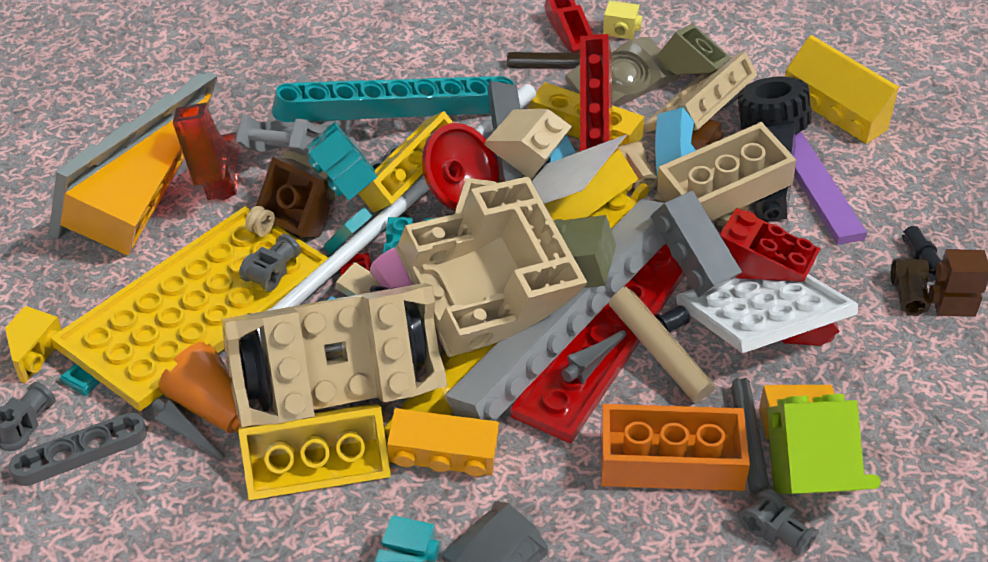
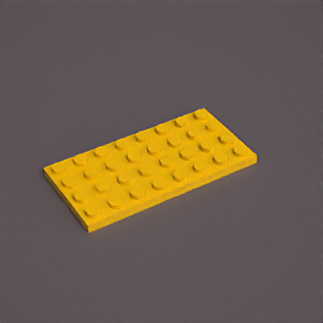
M244 206L50 337L52 346L138 411H142L163 395L159 390L161 375L165 369L169 372L173 370L177 365L173 359L179 353L198 342H205L207 345L211 344L218 353L225 349L221 319L246 315L248 313L264 312L271 309L329 257L275 224L270 232L263 237L256 235L255 232L248 231L245 227V222L251 209ZM288 234L300 245L301 254L286 263L287 273L281 278L274 290L268 292L262 289L260 284L252 280L246 282L240 279L239 269L246 256L254 254L261 247L270 249L275 244L276 238L280 235Z

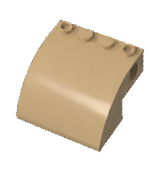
M529 176L471 189L461 213L405 225L400 241L395 248L412 284L428 283L433 286L436 333L448 357L494 344L528 329L560 309L587 284L584 275Z

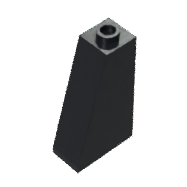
M794 122L767 127L794 157ZM791 186L753 202L752 205L756 217L765 222L787 219Z

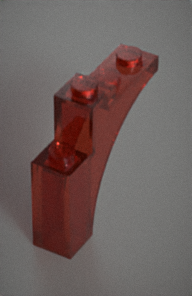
M206 102L177 107L172 123L194 186L202 184L207 200H224L236 195L239 182L236 165L240 145L235 142L236 132L221 135L215 126Z

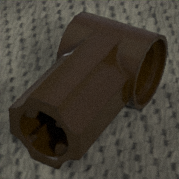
M894 258L891 264L890 277L892 286H897L900 309L906 312L907 315L919 316L924 312H928L931 304L927 287L929 278L928 261L925 259Z

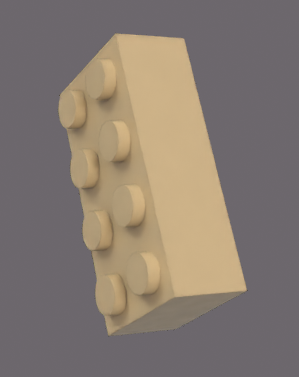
M760 122L659 166L657 192L665 202H668L693 190L710 220L713 221L735 211L736 208L740 209L793 185L796 159L770 130Z

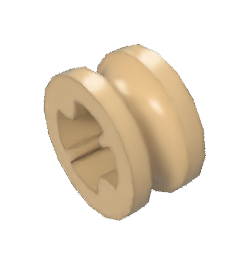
M255 206L247 215L245 227L248 231L255 232L258 236H266L274 225L275 215L270 210H265L261 206Z

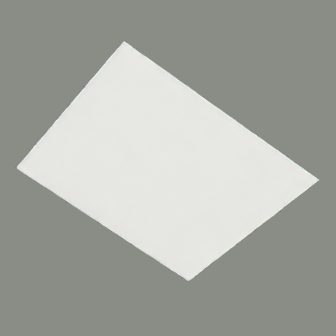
M626 135L546 164L531 181L543 203L545 204L583 191Z

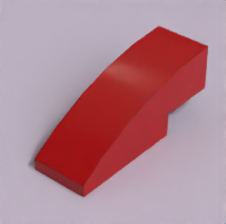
M545 0L544 10L557 35L571 53H579L580 36L593 35L581 4L576 5L575 0Z

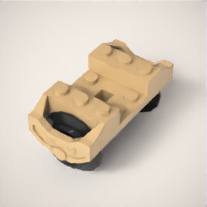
M421 283L399 288L394 287L382 291L221 319L224 347L227 353V371L229 378H232V396L241 427L284 423L315 416L314 410L376 397L383 402L418 396L437 388L447 387L445 369L438 349L434 321L435 298L433 286L428 283ZM258 328L260 330L261 341L258 333ZM425 365L428 377L424 381L416 383V368ZM269 392H270L272 411H271V412H263V411H269V406H270ZM257 399L263 411L250 408L248 400Z

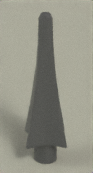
M621 330L591 347L568 355L569 367L562 371V378L566 382H571L577 378L583 384L605 356L626 337V331Z
M158 398L153 402L152 409L158 413L154 417L155 420L188 438L217 460H224V454L208 440L179 404H173L170 399L166 402L162 398Z

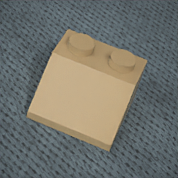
M513 109L485 141L484 145L532 180L558 148L572 126L549 109Z

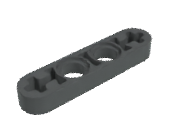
M125 413L16 454L9 462L12 478L19 485H33L142 443L147 436L144 419L137 413ZM132 427L134 431L128 433L126 428ZM115 432V435L117 437L115 439H112L111 433ZM95 438L106 439L99 447L92 448L87 446ZM67 450L71 452L70 456L64 460L57 461L53 459L54 455L60 451ZM45 458L47 464L43 465L41 459ZM30 465L31 469L24 472L23 467Z

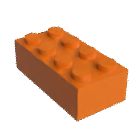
M602 404L600 425L601 486L744 491L750 467L744 408Z

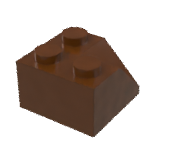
M272 157L256 206L272 211L275 215L274 224L300 237H320L330 211L324 179L315 169L298 161Z

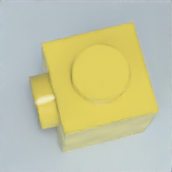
M609 0L604 14L603 34H608L610 37L634 39L635 32L641 31L643 16L639 15L640 5Z

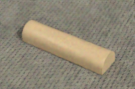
M622 287L615 293L609 302V306L693 403L704 399L716 389V385L633 291L627 287Z

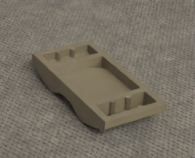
M650 37L628 40L612 51L613 106L619 107L680 78L681 74L676 75L662 67L661 61L656 57L661 50ZM580 65L565 76V80L579 94Z

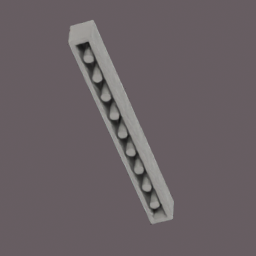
M641 199L611 229L616 248L605 286L583 288L570 301L545 319L522 332L499 341L445 395L454 416L496 421L610 302L615 293L624 287L666 243L662 235L656 230L654 222L650 217L664 203Z

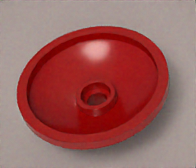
M450 123L436 129L427 139L422 154L423 174L430 191L439 202L456 211L466 178L497 183L499 180L497 159L495 153L484 145L485 137L476 129L461 123Z

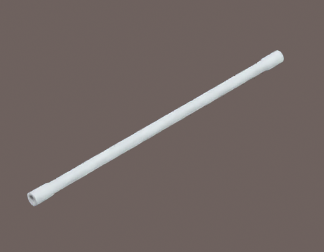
M524 84L518 89L521 109L536 97L535 89L529 84ZM491 116L476 128L485 139L493 133ZM424 175L413 183L391 206L386 207L276 305L266 311L297 306L306 300L387 228L388 217H399L429 190ZM258 328V333L261 341L260 330Z

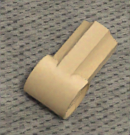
M637 141L618 146L616 149L621 150L638 177V180L633 183V189L635 190L641 183L648 185L650 188L649 192H651L658 185L656 173L647 162L643 145Z

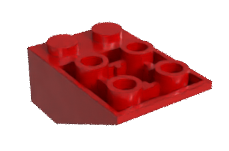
M739 208L735 209L719 234L742 271L735 277L738 279L804 282L821 249L813 245L811 241L798 238L786 232L782 227L769 224L757 218L752 212Z

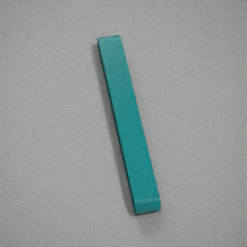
M504 76L283 83L276 88L271 111L273 117L281 122H295L296 119L310 122L435 116L443 111L447 115L491 114L487 91L490 81L515 84L511 79Z

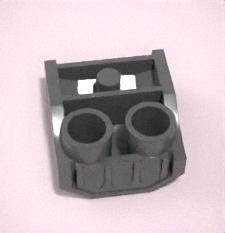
M495 501L491 510L474 523L464 535L448 546L442 554V560L445 562H540L547 555L548 546L536 527L509 503Z

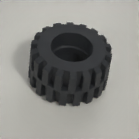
M777 76L756 80L747 84L737 96L742 130L760 122L766 127L794 122L796 135L800 131L805 130L811 123L809 88L800 79Z

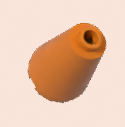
M198 342L187 347L173 359L177 363L173 370L169 372L165 369L159 381V390L167 398L226 433L231 434L235 431L239 433L240 424L231 390L232 378H229L227 367L211 344L207 345L205 342Z

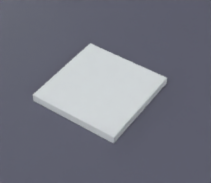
M809 274L804 282L733 278L727 284L699 298L694 289L676 295L678 306H684L693 318L741 353L858 314V303Z

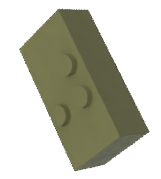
M607 216L553 220L587 281L585 287L605 286L616 248Z

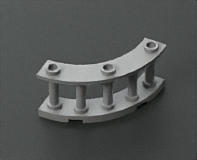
M300 73L298 82H313L305 73ZM350 77L349 81H360L362 79L359 77ZM243 114L241 123L236 130L235 142L246 149L261 152L271 151L280 146L290 147L293 151L307 156L309 154L307 144L334 122L350 138L354 132L351 127L355 120L309 122L296 119L295 122H281L273 118L265 122H259L249 115ZM311 123H316V124H321V125H319V126H314V125H312Z

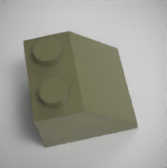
M693 23L675 32L656 56L661 61V65L665 70L676 75L713 73L732 59Z

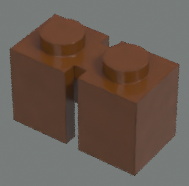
M945 249L942 262H938L936 266L935 283L929 287L930 303L935 305L937 316L976 317L983 298L981 293H985L988 284V259L985 250Z

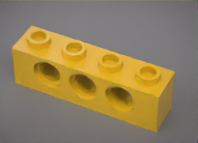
M544 82L536 91V97L529 102V109L551 110L572 126L567 135L580 139V94ZM612 105L613 139L626 135L619 146L639 142L643 137L645 116Z
M445 111L425 120L375 169L377 178L358 193L373 213L391 206L423 174L422 154L427 139L436 129L453 123Z

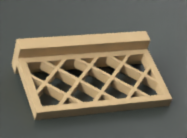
M746 51L737 53L723 67L713 73L699 74L644 123V132L656 130L658 114L681 107L694 120L693 131L698 130L757 76Z

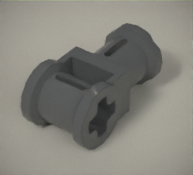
M280 235L276 238L275 244L270 249L261 247L254 254L246 256L239 269L240 279L246 282L252 280L260 284L262 289L268 292L274 290L281 278L287 273L286 263L301 254L300 245L290 235Z
M33 382L27 387V393L20 400L11 398L5 405L0 407L1 449L16 451L28 443L30 434L39 426L36 417L56 401L54 394L45 385Z
M767 488L761 489L757 494V500L750 507L743 508L739 513V521L747 531L757 537L764 538L772 545L780 539L795 550V555L798 557H803L819 532L814 527L808 528L794 519L795 509L785 503L778 493Z

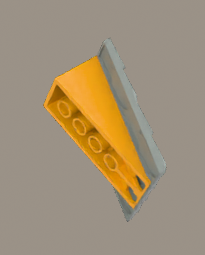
M209 71L205 74L198 73L174 94L167 93L133 122L126 121L99 144H90L56 172L48 235L59 239L72 230L129 256L190 148L200 140L218 75Z

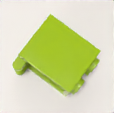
M845 394L822 395V397L812 398L813 402H809L808 396L786 397V399H778L777 406L767 408L773 489L776 493L834 492L877 489L880 487L881 479L878 475H864L857 400L845 401Z

